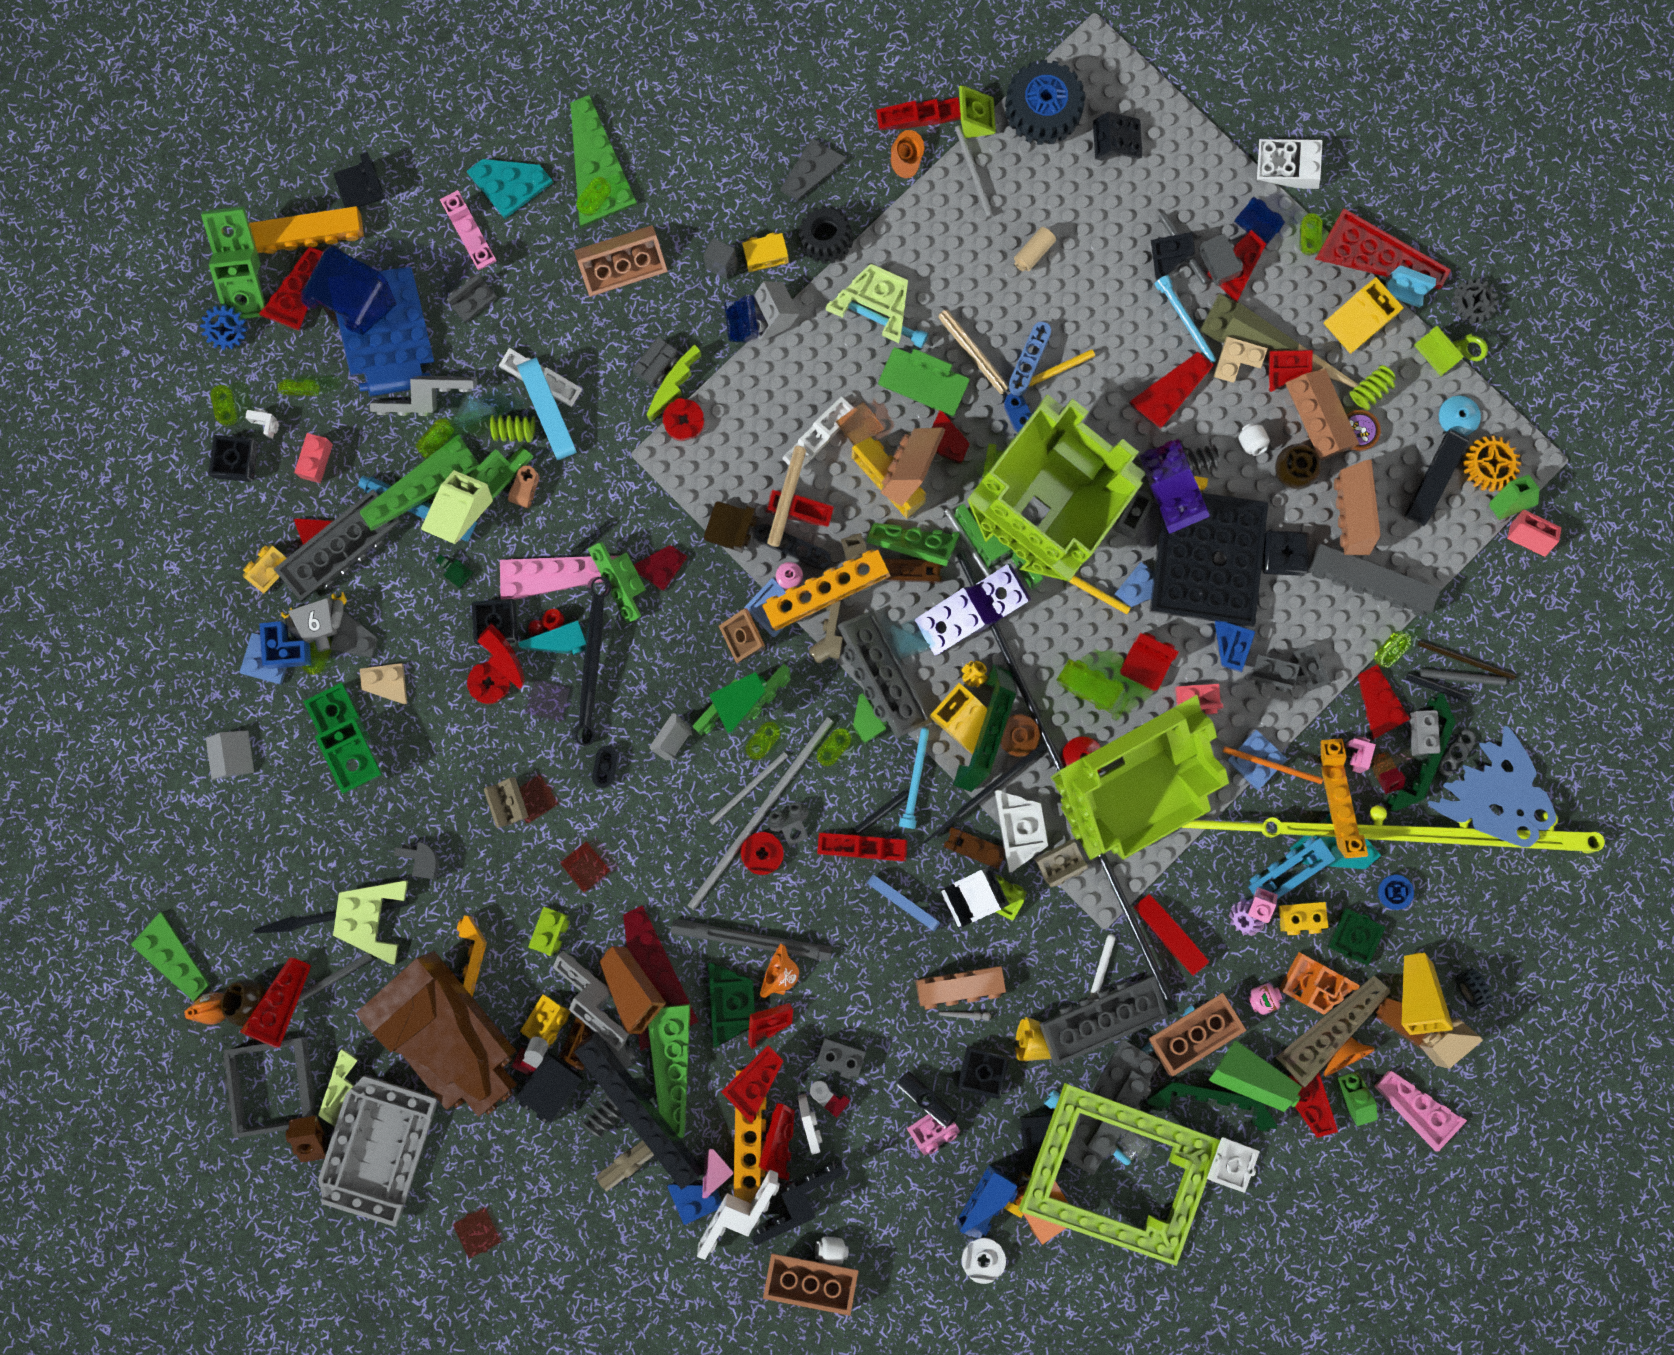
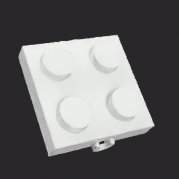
M1222 1137L1207 1179L1245 1193L1250 1177L1256 1173L1254 1166L1260 1151Z

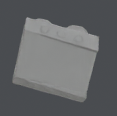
M673 713L649 749L664 760H676V753L687 737L692 735L690 726L677 714Z

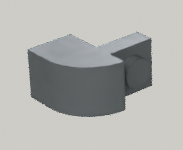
M418 842L417 850H415V846L402 844V848L395 847L394 856L415 859L412 876L437 880L440 860L434 848Z

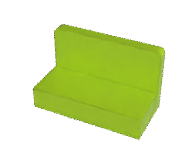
M1435 326L1428 334L1414 344L1440 376L1464 358L1438 326Z

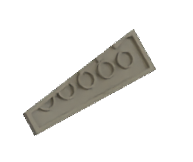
M1373 976L1276 1056L1277 1061L1303 1087L1307 1086L1389 995L1390 990L1378 978Z

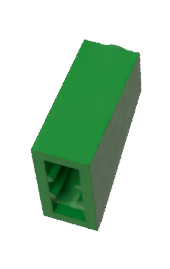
M754 672L709 694L728 735L735 732L765 696L766 691L764 688L768 686L762 675L758 677L757 673Z

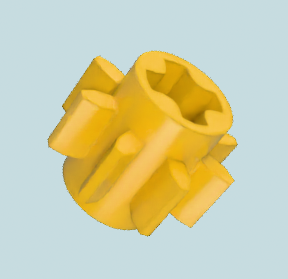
M971 660L961 669L964 673L962 679L968 686L974 687L976 685L979 687L988 679V676L985 675L987 668L980 661L973 662Z

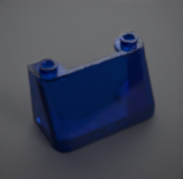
M332 246L323 251L301 291V301L306 307L315 309L320 303L343 316L345 327L350 332H356L361 336L397 305L386 278L380 272Z

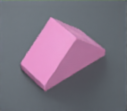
M709 1149L704 1156L702 1198H708L734 1174L714 1149Z

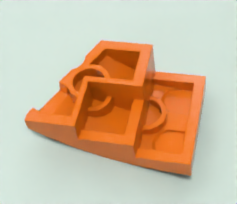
M1298 952L1279 991L1325 1015L1334 1005L1344 1000L1343 997L1352 990L1359 989L1360 985ZM1298 985L1299 989L1297 991L1304 989L1300 997L1296 995L1297 991L1293 992Z

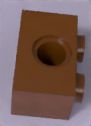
M316 1115L289 1120L286 1140L292 1145L293 1154L297 1155L300 1162L325 1159L328 1150V1139Z

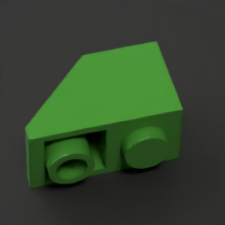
M1529 474L1510 481L1492 499L1489 507L1499 520L1521 512L1523 509L1526 510L1538 505L1540 488Z
M862 693L858 698L853 727L864 744L886 731L885 725L887 722L882 723L881 719L874 715V705Z
M1359 1071L1338 1077L1348 1111L1356 1126L1378 1120L1377 1103Z

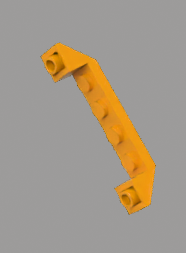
M1343 739L1321 740L1322 776L1338 849L1345 858L1367 857L1368 852L1364 835H1359L1344 768L1347 757Z
M464 915L463 919L459 920L457 926L459 937L475 940V942L470 945L468 956L471 958L469 965L464 967L462 977L465 978L463 986L473 997L487 942L472 916Z

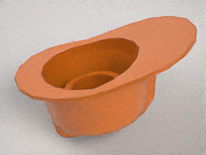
M905 130L900 133L891 148L892 168L902 178H911L916 174L923 156L924 141L916 131Z

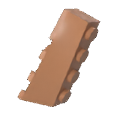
M1002 966L915 980L919 1006H924L925 1010L938 1008L937 1003L946 1002V1006L959 1004L958 1000L967 999V1003L980 1001V996L988 995L989 999L1000 998L1001 993L1006 992Z

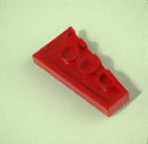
M309 246L289 276L284 279L277 292L269 299L270 301L260 311L259 315L300 331L330 255Z
M289 958L240 1033L272 1047L280 1048L311 965L296 958Z

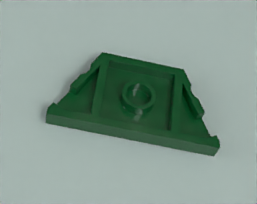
M708 963L714 1047H718L749 1028L750 1014L755 1013L754 987L752 979L716 964Z

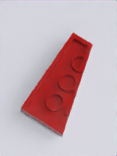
M1197 352L1130 400L1129 404L1161 429L1212 369L1214 364Z

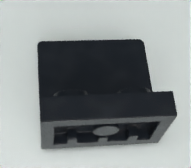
M1108 111L1093 120L1095 160L1102 161L1113 154L1136 159L1142 158L1140 119Z
M368 152L360 154L362 162L359 165L334 173L345 208L355 206L359 208L385 199L377 171Z

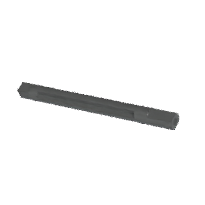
M678 919L673 920L671 934L776 951L780 943L786 946L787 954L829 962L832 946L794 941Z

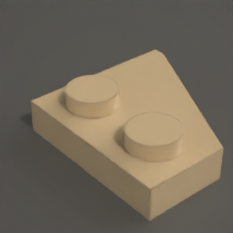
M402 663L360 669L363 691L404 705L407 704L404 667Z

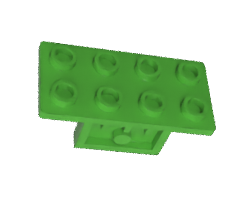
M894 347L878 381V385L938 411L941 410L945 414L954 416L970 379L951 371L952 364L913 349L912 354Z

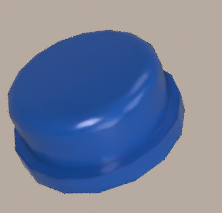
M1387 876L1378 886L1379 900L1389 909H1404L1413 900V885L1404 876Z

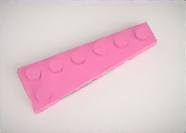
M610 556V557H611V559L613 560V559H615V558H617V557H619V556ZM591 557L500 560L501 600H516L528 596L586 586L593 577H601V573ZM599 579L596 580L594 583H601L603 581Z

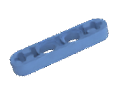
M1038 322L1033 326L1009 381V391L1014 396H1022L1026 393L1048 344L1051 327L1046 322ZM1044 329L1045 333L1042 334L1040 341L1037 340L1038 332ZM1037 346L1040 351L1037 354H1031L1028 348ZM1027 363L1032 366V369L1029 372H1024L1020 369V366ZM1020 377H1022V386L1016 389L1015 384H1018Z
M872 874L867 881L868 885L935 932L941 924Z

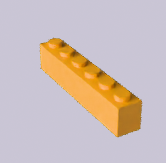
M356 206L249 223L258 253L273 254L281 249L293 251L300 246L316 247L320 243L336 244L339 240L356 241L359 237H364L361 213Z

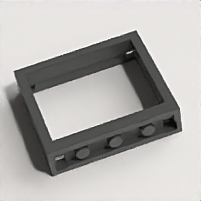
M307 1037L284 1040L280 1048L294 1046L302 1117L315 1115L317 1117ZM268 1044L224 1050L222 1065L226 1068L227 1075L224 1083L225 1088L229 1091L227 1108L231 1112L232 1120L230 1121V1127H232L234 1138L289 1129V1122L247 1129L245 1125L237 1055L276 1049Z

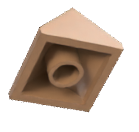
M744 608L719 625L736 664L766 650L747 608Z

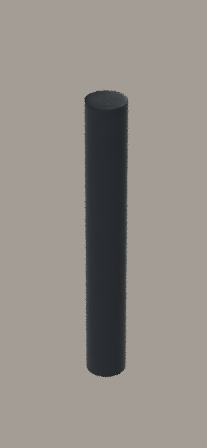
M1409 672L1405 678L1406 681L1464 702L1469 697L1467 693Z
M903 790L853 829L858 835L907 799L909 795Z

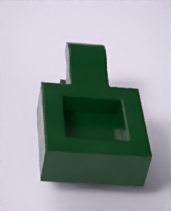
M440 554L435 560L447 570L443 576L459 589L474 574L457 559L452 564Z

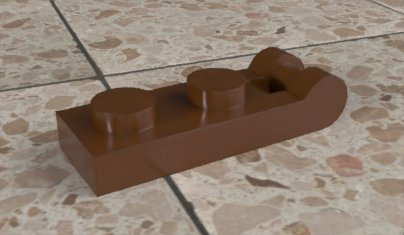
M884 559V563L891 575L884 579V581L943 583V576H941L943 565L927 560ZM926 568L932 569V575H926Z
M953 827L950 828V836L948 841H945L944 848L999 869L1005 854L1004 848ZM958 837L964 839L961 847L955 845Z

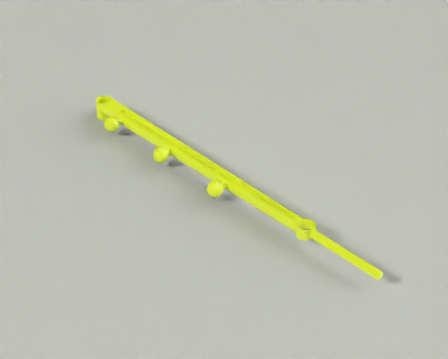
M1379 805L1372 807L1369 813L1374 821V825L1357 824L1359 835H1364L1365 839L1567 850L1582 851L1587 854L1601 850L1605 844L1603 836L1597 832L1554 831V826L1558 823L1557 815L1555 823L1548 830L1539 831V839L1530 847L1517 846L1480 832L1475 828H1469L1468 824L1472 818L1463 823L1458 822L1460 828L1383 825L1387 812L1383 806ZM1547 812L1541 815V822H1545L1548 819ZM1273 817L1268 818L1263 823L1193 820L1181 827L1262 831L1263 835L1269 838L1276 837L1279 834L1335 837L1333 824L1280 822V820ZM1268 822H1274L1277 825L1276 833L1272 834L1266 830ZM1517 830V835L1521 839H1528L1530 837V830ZM1589 838L1594 842L1593 848L1588 844Z

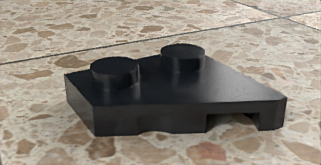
M1192 232L1151 240L1156 280L1168 275L1196 254Z

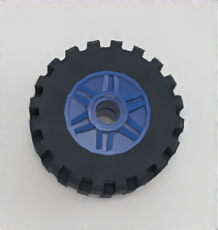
M1041 60L1039 64L1036 61L1031 62L1028 68L1023 66L1019 69L1018 74L1013 76L1011 84H1009L1005 101L1006 118L1010 119V127L1017 129L1016 134L1019 137L1024 135L1026 137L1025 141L1030 143L1034 140L1037 141V145H1043L1044 142H1048L1049 145L1055 144L1056 139L1062 141L1066 139L1067 134L1071 135L1080 122L1085 106L1083 83L1080 80L1077 81L1078 75L1075 71L1071 73L1069 71L1070 67L1065 64L1062 67L1058 65V61L1053 60L1052 63H1047V60Z

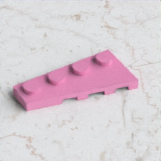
M1388 1071L1374 1086L1434 1151H1440L1467 1121L1451 1112L1446 1106L1440 1105L1432 1097L1422 1093L1414 1085L1392 1071Z

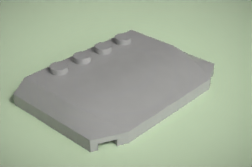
M364 1075L346 1093L318 1178L322 1193V1204L396 1227L406 1203L438 1099L431 1095Z

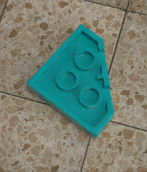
M482 159L466 171L504 219L553 183L544 169L536 164Z
M1331 813L1325 816L1319 823L1333 824ZM1312 836L1301 837L1289 849L1300 850L1304 847L1302 843ZM1320 837L1336 859L1328 864L1327 867L1366 869L1381 856L1373 845L1365 839L1368 852L1367 857L1345 858L1338 849L1336 837ZM1311 850L1302 857L1303 860H1301V862L1303 865H1314L1315 863L1320 861L1321 858L1314 861L1313 864H1310L1306 859V856L1314 852L1313 850Z

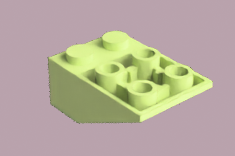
M454 470L441 484L421 529L456 544L493 502L488 485Z

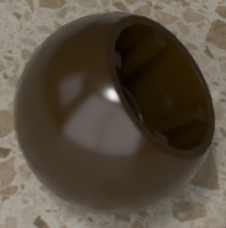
M1299 443L1284 448L1278 455L1275 463V472L1278 479L1283 485L1291 489H1305L1313 485L1319 478L1322 470V462L1315 449ZM1288 460H1291V462L1289 463V469H1290V470H1288V467H1287V461H1288ZM1296 461H1303L1305 468L1298 467Z
M251 979L238 980L229 985L221 1001V1010L224 1017L231 1024L243 1027L267 992L266 988L259 982Z

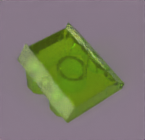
M446 418L434 420L435 423L415 442L417 452L425 459L439 450L453 434L455 429Z

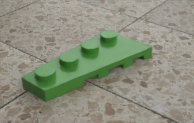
M874 523L867 536V543L947 567L959 540L960 532H952L951 535L942 534V530L933 529V532L921 531V528L916 527L908 530L902 529L899 525Z
M160 912L131 944L193 1002L210 986V983L196 962L193 961L189 951L182 944L163 912Z

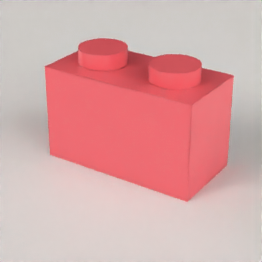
M307 433L294 473L302 479L321 483L333 444L327 438Z
M1523 509L1510 524L1507 539L1545 557L1559 542L1562 527Z

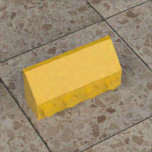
M869 437L852 447L851 458L875 485L882 490L884 484L881 482L885 475L890 472L887 469L895 458L892 455L888 456L883 451L885 448L877 439L874 441ZM919 486L902 507L891 499L889 500L908 519L926 503V493Z

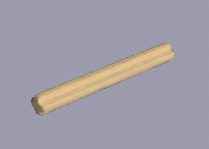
M948 310L942 311L939 314L941 322L1000 394L1005 393L1009 389L1007 382Z
M802 446L794 447L767 543L774 547L780 545L806 454V449Z

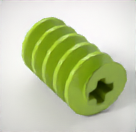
M1380 365L1364 381H1361L1359 386L1354 387L1353 391L1349 392L1350 397L1358 406L1369 410V403L1375 405L1377 403L1376 399L1381 400L1383 398L1382 393L1386 395L1389 393L1388 388H1395L1393 381L1396 380L1393 371L1384 365Z
M491 415L490 431L493 440L498 441L501 437V440L505 442L509 437L511 442H514L516 438L519 442H523L525 438L528 443L532 442L535 434V417L533 416L531 422H528L527 416H524L523 421L520 422L517 415L514 421L511 420L510 415L507 416L506 421H503L502 415H499L498 420L495 421L494 415Z

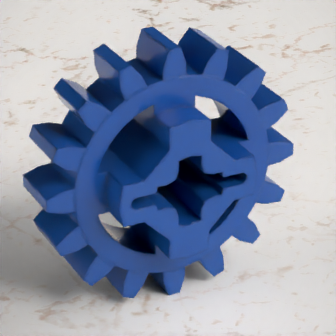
M223 304L220 309L218 305H215L213 310L209 308L206 311L208 315H203L201 318L205 321L200 324L201 328H205L202 336L207 335L209 338L206 342L213 341L214 348L221 345V349L225 350L228 345L230 349H233L235 344L239 346L242 343L240 339H245L247 336L243 333L248 330L247 326H243V323L247 320L239 317L242 314L241 311L234 312V306L227 309V305ZM219 314L218 321H211L215 315ZM237 333L233 339L229 340L230 334Z

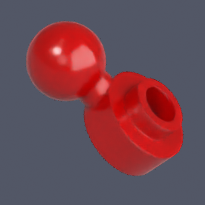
M549 609L543 615L542 621L533 620L529 623L528 631L532 636L542 634L545 628L550 631L559 628L564 623V615L557 609Z

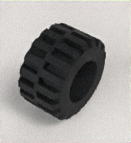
M826 205L822 206V209L816 207L813 209L814 212L811 213L809 211L806 214L807 218H803L801 220L802 225L799 226V236L807 255L810 258L813 257L816 262L821 260L822 264H827V261L835 263V259L838 258L840 261L843 259V254L847 255L849 253L848 248H852L853 233L846 214H843L839 208L837 210L834 206L827 208ZM833 229L837 231L829 240L822 241L816 239L817 235L823 230Z

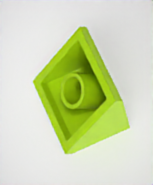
M960 85L961 124L965 138L995 134L994 98Z

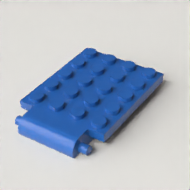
M412 267L328 278L350 376L361 374L365 376L366 382L358 383L360 392L368 391L371 397L411 390L410 379L412 377L430 376V373H422L420 366L434 363V358Z

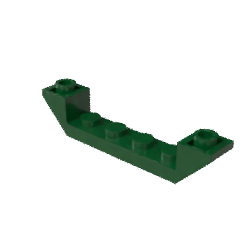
M993 664L986 685L993 687L994 691L969 766L959 765L953 782V786L972 792L991 773L1016 697V689L1011 672Z
M1438 693L1434 697L1431 696L1426 705V708H1429L1428 711H1437L1438 720L1442 721L1438 723L1440 753L1428 754L1426 761H1422L1418 769L1420 773L1419 778L1412 783L1410 788L1412 795L1402 790L1390 793L1386 801L1388 805L1387 811L1389 812L1397 811L1425 799L1456 724L1446 697L1442 693Z
M1173 1081L1163 1085L1144 1101V1103L1150 1105L1149 1109L1162 1111L1163 1108L1169 1109L1171 1094L1174 1091V1096L1187 1098V1094L1195 1095V1100L1208 1102L1210 1098L1217 1100L1216 1104L1230 1106L1231 1102L1238 1104L1240 1109L1250 1111L1254 1107L1251 1124L1256 1125L1257 1130L1270 1132V1128L1277 1129L1278 1126L1263 1103L1240 1094Z

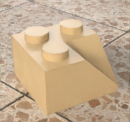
M1451 1017L1453 1030L1427 1033L1422 1038L1423 1042L1419 1045L1436 1066L1448 1069L1483 1041L1464 1022L1454 1017Z

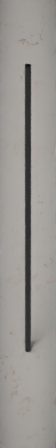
M964 551L958 553L956 556L970 586L976 585L978 581ZM996 622L990 626V629L1033 721L1039 727L1041 738L1058 772L1065 768ZM1102 853L1097 856L1151 973L1156 978L1159 990L1166 1001L1172 998L1169 988L1106 854Z

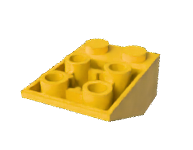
M1375 277L1323 324L1351 354L1403 310V306Z
M958 683L932 712L930 718L973 755L987 708L963 685Z

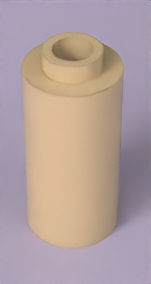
M1040 227L1014 257L1015 266L1021 271H1030L1056 242L1054 234L1047 228Z

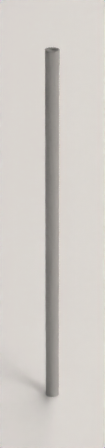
M828 717L825 719L687 906L695 910L834 721Z

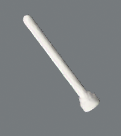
M1109 934L1106 938L1089 996L1091 999L1097 997L1096 993L1101 990L1115 942V936Z

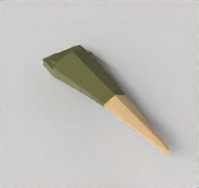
M1220 293L1217 295L1199 330L1203 334L1222 343L1225 342L1227 336L1268 348L1265 355L1269 357V350L1306 349L1241 303H1236ZM1313 354L1312 372L1326 369L1330 379L1353 388L1359 386L1356 382Z

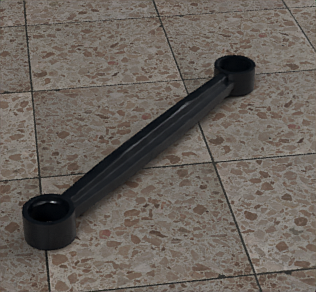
M593 577L587 585V590L592 596L583 664L579 725L575 726L572 731L573 741L582 746L591 745L596 738L595 730L591 727L600 658L604 597L608 596L611 592V583L605 577ZM599 579L605 583L606 587L601 595L596 594L593 590L594 582ZM581 728H587L590 732V738L584 743L580 742L577 737L578 731Z

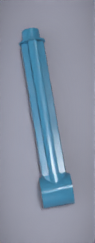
M362 476L358 484L360 488L364 489L366 494L374 489L379 496L391 487V485L374 478V476L370 478ZM425 501L408 510V512L425 519L432 504ZM476 521L460 539L469 541L477 525Z

